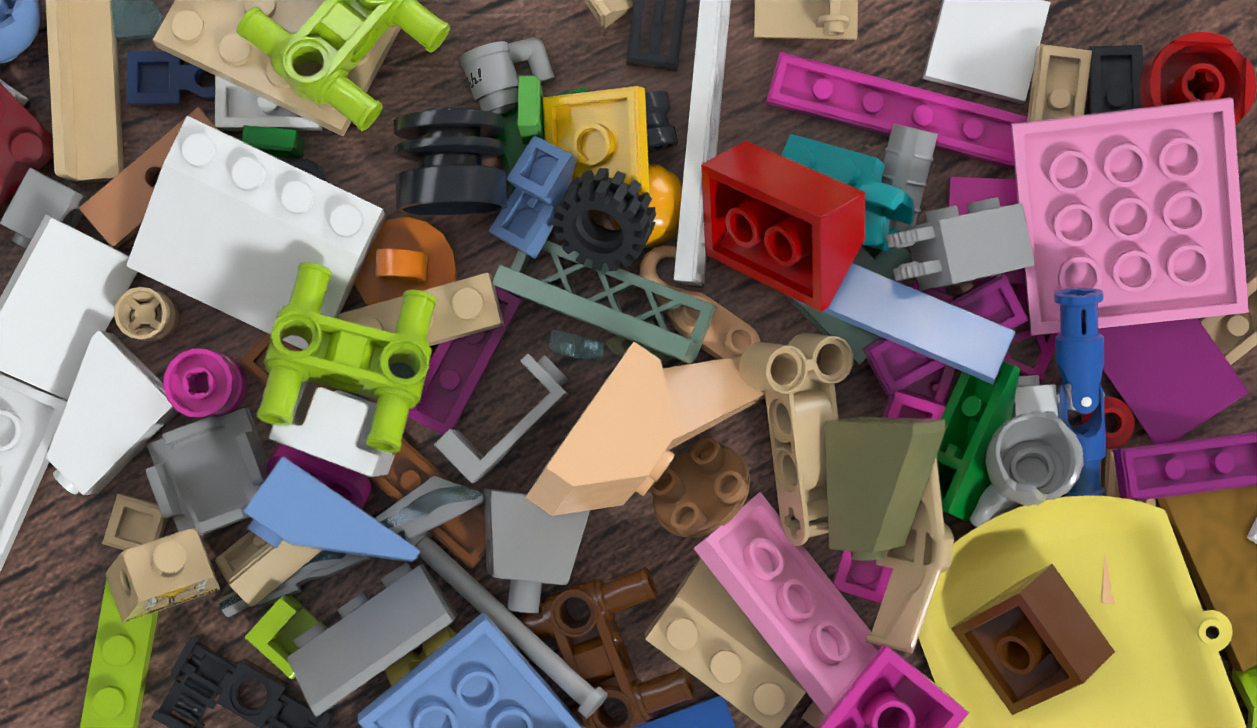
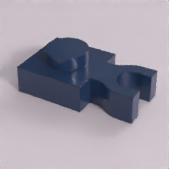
M127 51V104L131 107H183L184 93L194 94L202 100L215 101V87H200V76L207 71L191 63L184 65V60L168 52Z

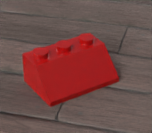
M744 141L702 163L706 255L820 312L827 309L865 240V192L748 141Z

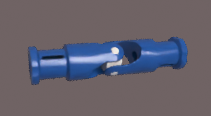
M1090 288L1062 289L1054 292V301L1060 304V334L1055 337L1056 364L1062 377V385L1059 386L1057 393L1058 417L1076 435L1082 446L1083 467L1079 479L1073 487L1059 498L1107 496L1106 488L1101 486V459L1106 456L1104 391L1100 384L1104 367V336L1098 333V303L1103 301V291ZM1067 409L1075 410L1082 414L1093 412L1089 420L1084 424L1071 426L1068 422Z

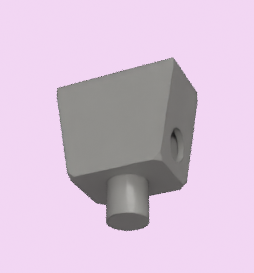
M484 488L487 573L495 578L511 579L508 610L539 613L542 583L567 585L590 510L551 516L525 497L528 493Z

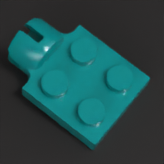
M790 134L781 156L865 192V240L863 245L883 251L895 249V247L888 248L886 235L900 233V231L889 228V219L912 226L915 208L913 199L902 188L881 183L882 173L886 165L876 157Z

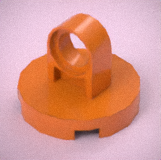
M410 217L387 219L384 221L355 281V287L367 305H373L401 297L406 290L423 291L455 282L458 274L455 252L445 236L426 221Z

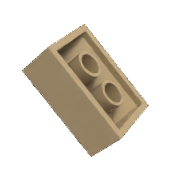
M699 558L645 631V640L763 728H780L806 693L801 684L701 558Z

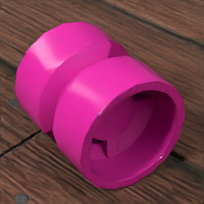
M193 348L180 353L169 363L164 374L163 388L167 400L178 412L189 417H220L234 412L242 405L247 394V378L243 367L234 358L221 352Z

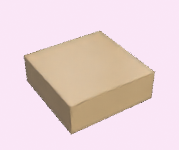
M123 493L117 494L102 544L125 551L163 538L168 519H163L156 503Z

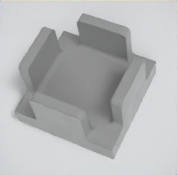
M242 408L220 417L210 416L164 433L162 434V439L147 444L154 463L153 467L146 469L147 477L163 519L173 518L178 532L197 528L198 533L202 536L250 518L243 511L269 475L267 473L268 459L249 408Z

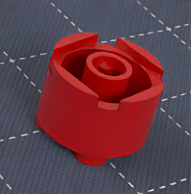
M1212 32L1185 34L1166 45L1144 63L1139 88L1142 108L1232 98L1236 126L1250 110L1255 99L1256 76L1254 68L1247 57L1244 58L1232 46L1235 43L1225 36ZM1190 82L1192 91L1199 92L1200 97L1198 99L1194 98L1193 92L1188 90L1187 83Z

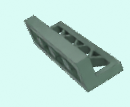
M546 240L541 250L551 254L558 273L541 281L525 275L524 273L531 257L519 250L511 268L502 265L498 267L492 285L687 364L695 363L717 308L713 304L620 268L618 271H609L607 263L603 265L601 271L592 269L593 261L590 259H586L584 265L575 261L579 255L578 252L572 251L570 254H567L562 249L563 246ZM561 258L573 262L576 265L565 269V266ZM591 269L598 272L605 291L586 299L576 295L570 277ZM608 276L624 283L612 288ZM562 281L565 290L553 285ZM634 287L645 290L652 310L637 317L624 314L616 298L617 295ZM655 295L671 301L659 306ZM609 299L612 309L599 303ZM683 305L700 312L689 339L670 332L663 314ZM656 318L660 327L647 323V321Z

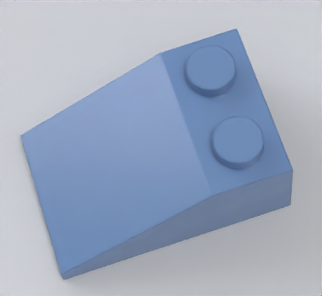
M283 456L243 511L253 519L247 529L275 548L284 540L295 547L406 562L414 561L420 553L419 549Z

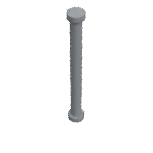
M430 530L407 541L420 550L418 556L481 614L485 612L514 645L580 705L578 711L585 718L591 716L600 707L608 694L601 687L594 689L450 557L431 539L432 534Z

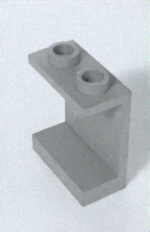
M527 354L521 362L550 393L485 456L460 430L449 429L434 444L471 483L481 482L569 396L562 388L568 381L567 377L545 355L537 362Z

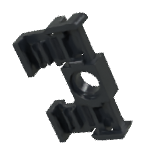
M199 634L188 640L171 670V675L174 679L185 673L182 681L176 680L161 707L155 710L151 717L169 728H204L206 724L200 722L207 708L215 709L217 704L259 728H263L268 722H270L268 728H327L334 717V711L330 707L325 714L321 713L316 717L308 704L286 692L290 685L289 683L247 659L241 660L238 664L201 644L200 642L204 635ZM256 679L265 685L267 698L261 707L252 708L242 702L239 690L245 680ZM218 693H219V694H221V695L219 696V698H218V700H217V702H216V701H214V700H215L216 696H217ZM173 710L196 722L195 726L173 714Z

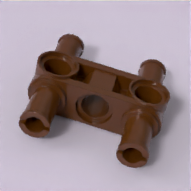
M647 567L604 583L601 579H592L584 583L574 584L568 589L546 596L545 600L541 602L539 613H523L516 616L541 640L549 637L557 640L564 661L594 689L601 687L608 694L606 698H619L625 703L628 717L624 720L611 718L605 711L604 702L588 718H585L578 711L580 705L570 708L571 712L585 728H634L648 723L649 719L653 718V712L686 700H693L696 697L690 675L683 667L642 682L636 677L615 621V613L658 598L654 580ZM569 598H581L587 603L590 609V617L587 622H578L571 618L567 610Z

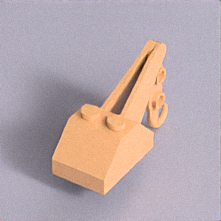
M662 245L654 247L646 253L640 263L639 276L717 307L701 345V349L717 360L662 368L659 358L636 342H633L525 497L551 516L624 505L635 491L644 496L673 459L675 454L669 451L670 449L765 399V390L755 389L747 385L740 373V359L743 352L750 345L760 342L759 335L755 329L707 295L670 286L659 278L656 271L657 264L664 258L676 259L677 247ZM655 295L660 305H664L671 301L666 298ZM683 305L666 314L674 328L681 335L689 339L700 312ZM775 359L771 364V376H773L776 371Z

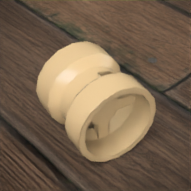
M145 287L132 288L122 294L115 305L114 316L116 324L122 333L131 338L149 342L162 341L172 335L178 326V307L173 299L163 292Z

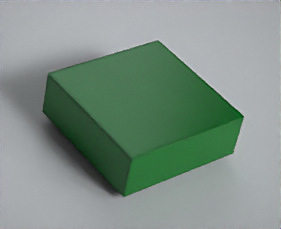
M243 125L242 142L274 157L295 159L303 157L305 139L296 130Z

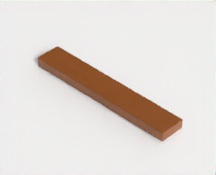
M267 332L239 362L264 386H266L269 377L264 364L271 334ZM281 341L282 345L288 350L298 352L303 350L286 341ZM317 384L312 399L310 401L309 407L307 409L306 415L304 417V420L307 416L314 394L318 388H326L331 391H336L339 389ZM404 437L401 439L400 451L392 453L395 457L388 475L374 477L366 475L396 503L433 476L453 482ZM460 487L448 488L433 492L414 502L404 510L414 519L429 515L442 505L473 499ZM480 505L430 530L434 537L470 569H473L486 554L484 508Z

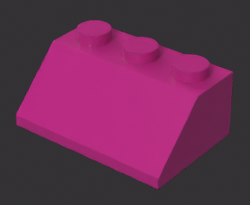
M884 644L817 728H957L969 712L936 683Z

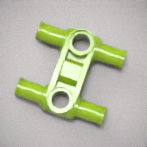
M325 0L295 33L290 34L257 6L250 9L243 16L236 32L240 37H244L272 59L271 66L273 71L289 82L291 89L297 96L305 100H312L315 104H321L322 106L327 103L353 122L359 130L365 131L377 119L383 106L381 102L376 101L347 78L349 73L390 27L397 25L423 45L429 53H432L447 37L450 25L447 22H443L416 0ZM314 61L323 65L321 71L314 76L305 77L296 73L299 66L305 62Z
M300 263L289 305H285L279 310L272 327L271 338L264 360L265 369L269 373L257 417L273 425L290 426L301 383L307 381L376 399L377 404L366 444L373 449L383 452H399L409 409L414 408L420 402L426 374L429 369L432 351L430 343L426 339L437 299L424 291L406 290L403 294V304L395 332L393 333L324 316L321 314L332 272L328 268L316 263ZM289 336H299L306 340L309 347L299 352L286 349L281 341ZM397 362L405 363L414 370L415 376L408 379H400L390 372L389 366Z

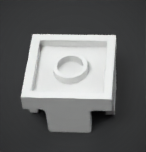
M307 381L302 382L292 415V424L290 426L273 425L269 439L371 477L388 475L395 455L373 449L366 444L367 436L370 434L376 403L341 390L331 391L326 388H318L304 420L317 384Z

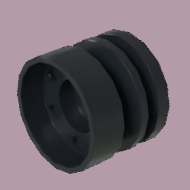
M438 107L422 112L401 115L393 120L394 134L397 137L409 140L394 146L395 155L398 158L419 162L418 168L408 169L395 175L396 207L399 212L414 215L450 216L489 213L507 208L505 171L482 166V160L492 159L505 153L504 142L490 138L504 133V118L502 115L464 107Z

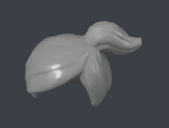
M1032 411L1020 414L1007 420L993 434L986 450L985 460L992 484L980 496L978 504L970 517L971 523L978 527L999 515L1015 509L1018 503L1024 506L1039 505L1045 500H1056L1069 492L1079 479L1083 467V448L1076 435L1056 416L1055 412Z

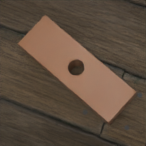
M199 107L188 115L220 131ZM186 118L79 207L81 212L112 248L118 249L139 231L155 188L153 186V177L161 171L163 163Z

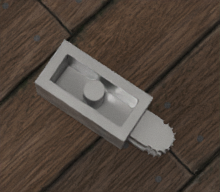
M996 197L968 203L969 214L959 216L957 205L925 212L927 223L906 227L907 231L886 235L888 248L910 246L913 262L901 264L898 268L893 269L895 281L917 277L919 290L1035 266L1022 203L1000 207L999 198Z

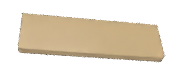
M46 0L55 174L71 183L111 181L124 170L115 0Z

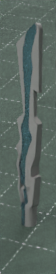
M433 476L377 516L375 520L397 535L404 532L407 541L481 505L484 502V495L479 491ZM322 550L257 605L265 606L278 601L284 595L291 596L302 592L300 586L313 579L333 576L368 561L371 557ZM235 591L219 599L221 610L227 617L250 607Z

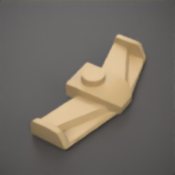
M935 458L905 546L884 550L883 558L876 562V565L893 568L872 633L866 636V642L878 646L885 644L890 649L913 654L939 575L951 567L954 538L950 527L944 523L937 458Z

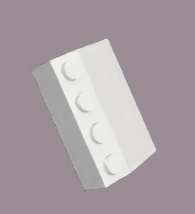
M187 116L163 163L126 266L271 334L277 313L283 306L289 305L298 274V265L303 262L322 265L332 272L321 314L338 318V314H340L387 216L382 208ZM289 336L283 339V341L303 350L309 347L306 340L299 336Z

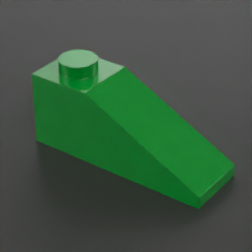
M1004 361L993 384L962 371L941 419L945 420V433L936 458L942 511L972 524L970 517L978 504L980 496L992 484L985 463L988 444L997 429L1012 417L1020 368Z

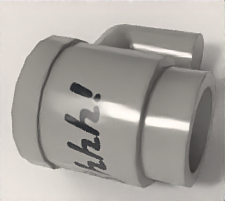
M531 37L509 44L505 41L493 42L469 50L459 57V62L462 69H464L474 102L479 103L481 111L501 114L518 107L519 80L513 65L514 63L528 60L532 75L537 76L541 84L555 79L541 39Z

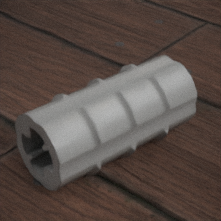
M893 124L888 146L885 148L884 164L886 166L882 173L881 183L902 188L913 199L915 210L912 226H915L918 213L921 211L920 205L924 189L927 186L926 181L930 165L934 160L933 153L938 134ZM889 219L890 229L904 232L907 231L906 227H911V225Z

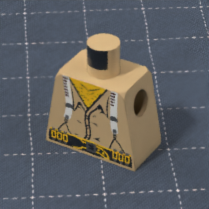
M190 528L127 549L118 555L105 574L122 623L220 590L207 550L197 528ZM126 578H128V580H129L130 589H129V587H128Z

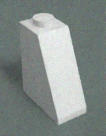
M99 330L91 338L46 459L56 468L53 472L55 479L66 490L75 495L78 492L82 495L98 494L179 413L167 400L163 388L164 383L113 333Z

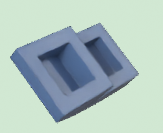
M534 135L507 177V180L516 188L507 201V208L501 210L489 232L499 240L536 259L553 228L552 223L553 216L556 213L555 209L570 186L577 158Z

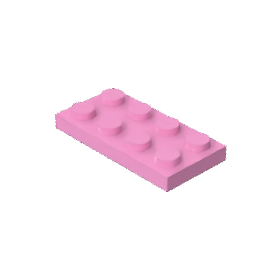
M759 492L743 504L740 511L725 526L721 525L714 532L710 533L693 549L826 716L882 646L866 642V636L872 632L803 545L795 546L789 542L782 529L780 516L763 494Z

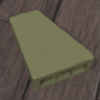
M855 416L825 421L829 549L851 551V559L869 561L882 559L884 550L905 546L945 433L944 419Z

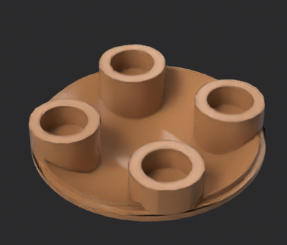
M703 438L697 441L692 449L674 459L660 478L654 481L649 488L653 494L655 516L667 531L677 536L700 537L708 535L721 525L725 526L740 511L749 492L750 474L744 459L736 451L720 445L713 438Z

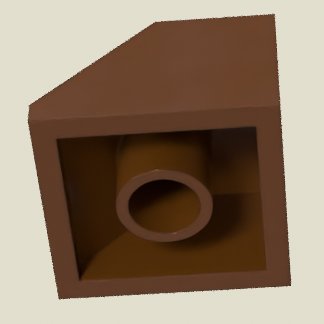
M1053 564L1018 581L951 628L1012 715L1084 684L1115 653L1112 646Z

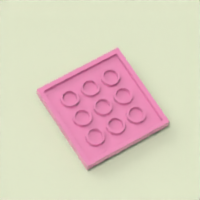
M1232 98L1011 124L1018 204L1022 203L1035 262V266L1024 268L1031 335L1060 332V304L1055 303L1054 292L1069 288H1090L1103 291V301L1098 303V328L1249 313L1234 104Z

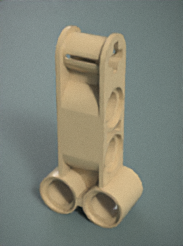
M801 333L796 335L788 345L756 342L743 352L740 359V373L746 384L755 389L765 390L780 520L786 538L795 546L804 545L810 537L829 533L825 421L838 419L834 384L844 380L853 366L851 347L846 340L838 336ZM819 350H820V351H821V361H820L819 365L817 366V355H818V352H819ZM775 359L776 371L774 375L771 376V364ZM795 516L796 520H791V517Z

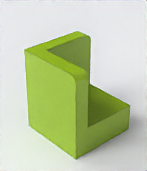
M284 595L269 609L245 638L290 679H294V672L287 659L288 656L298 650L293 640L319 622L325 631L328 628L292 595Z

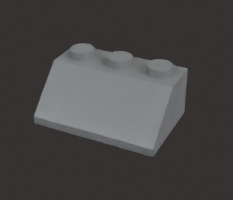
M405 562L381 579L386 589L369 600L364 592L340 607L337 611L343 618L326 631L319 622L293 640L298 650L288 656L287 659L307 703L316 717L453 622L458 616V613L424 564L412 570L409 564Z

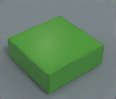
M519 76L518 129L523 143H529L534 135L543 139L544 94L540 79L537 76Z

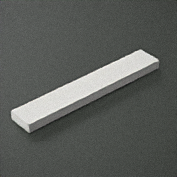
M700 0L674 280L684 286L702 287V284L705 282L707 255L705 253L701 164L716 157L731 0Z

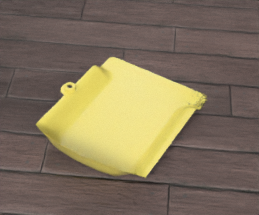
M1109 496L1062 497L1056 500H1045L1039 505L1022 506L999 515L978 526L953 544L951 567L939 575L919 634V640L935 683L969 712L957 728H1247L1218 652L1224 649L1231 641L1233 634L1232 625L1221 612L1202 610L1164 509L1147 503ZM1104 554L1111 583L1110 595L1114 597L1115 604L1101 603ZM1053 564L1112 646L1115 653L1084 684L1012 715L951 628L1018 581ZM1209 626L1218 628L1219 636L1216 639H1209L1206 636V629Z

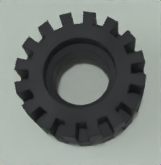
M599 168L595 176L592 170L583 172L580 178L577 176L571 182L555 209L556 213L553 216L552 223L553 226H558L554 232L557 241L566 239L562 249L567 254L574 250L577 251L579 255L575 261L584 265L586 259H590L593 261L592 269L601 271L605 263H607L609 271H618L621 263L626 268L632 265L635 258L638 259L654 229L656 222H653L656 216L655 207H648L652 198L648 192L638 195L637 192L641 184L635 179L630 185L624 183L625 173L617 171L613 178H609V170L607 168ZM587 210H599L609 214L619 223L622 230H610L600 226L590 217Z

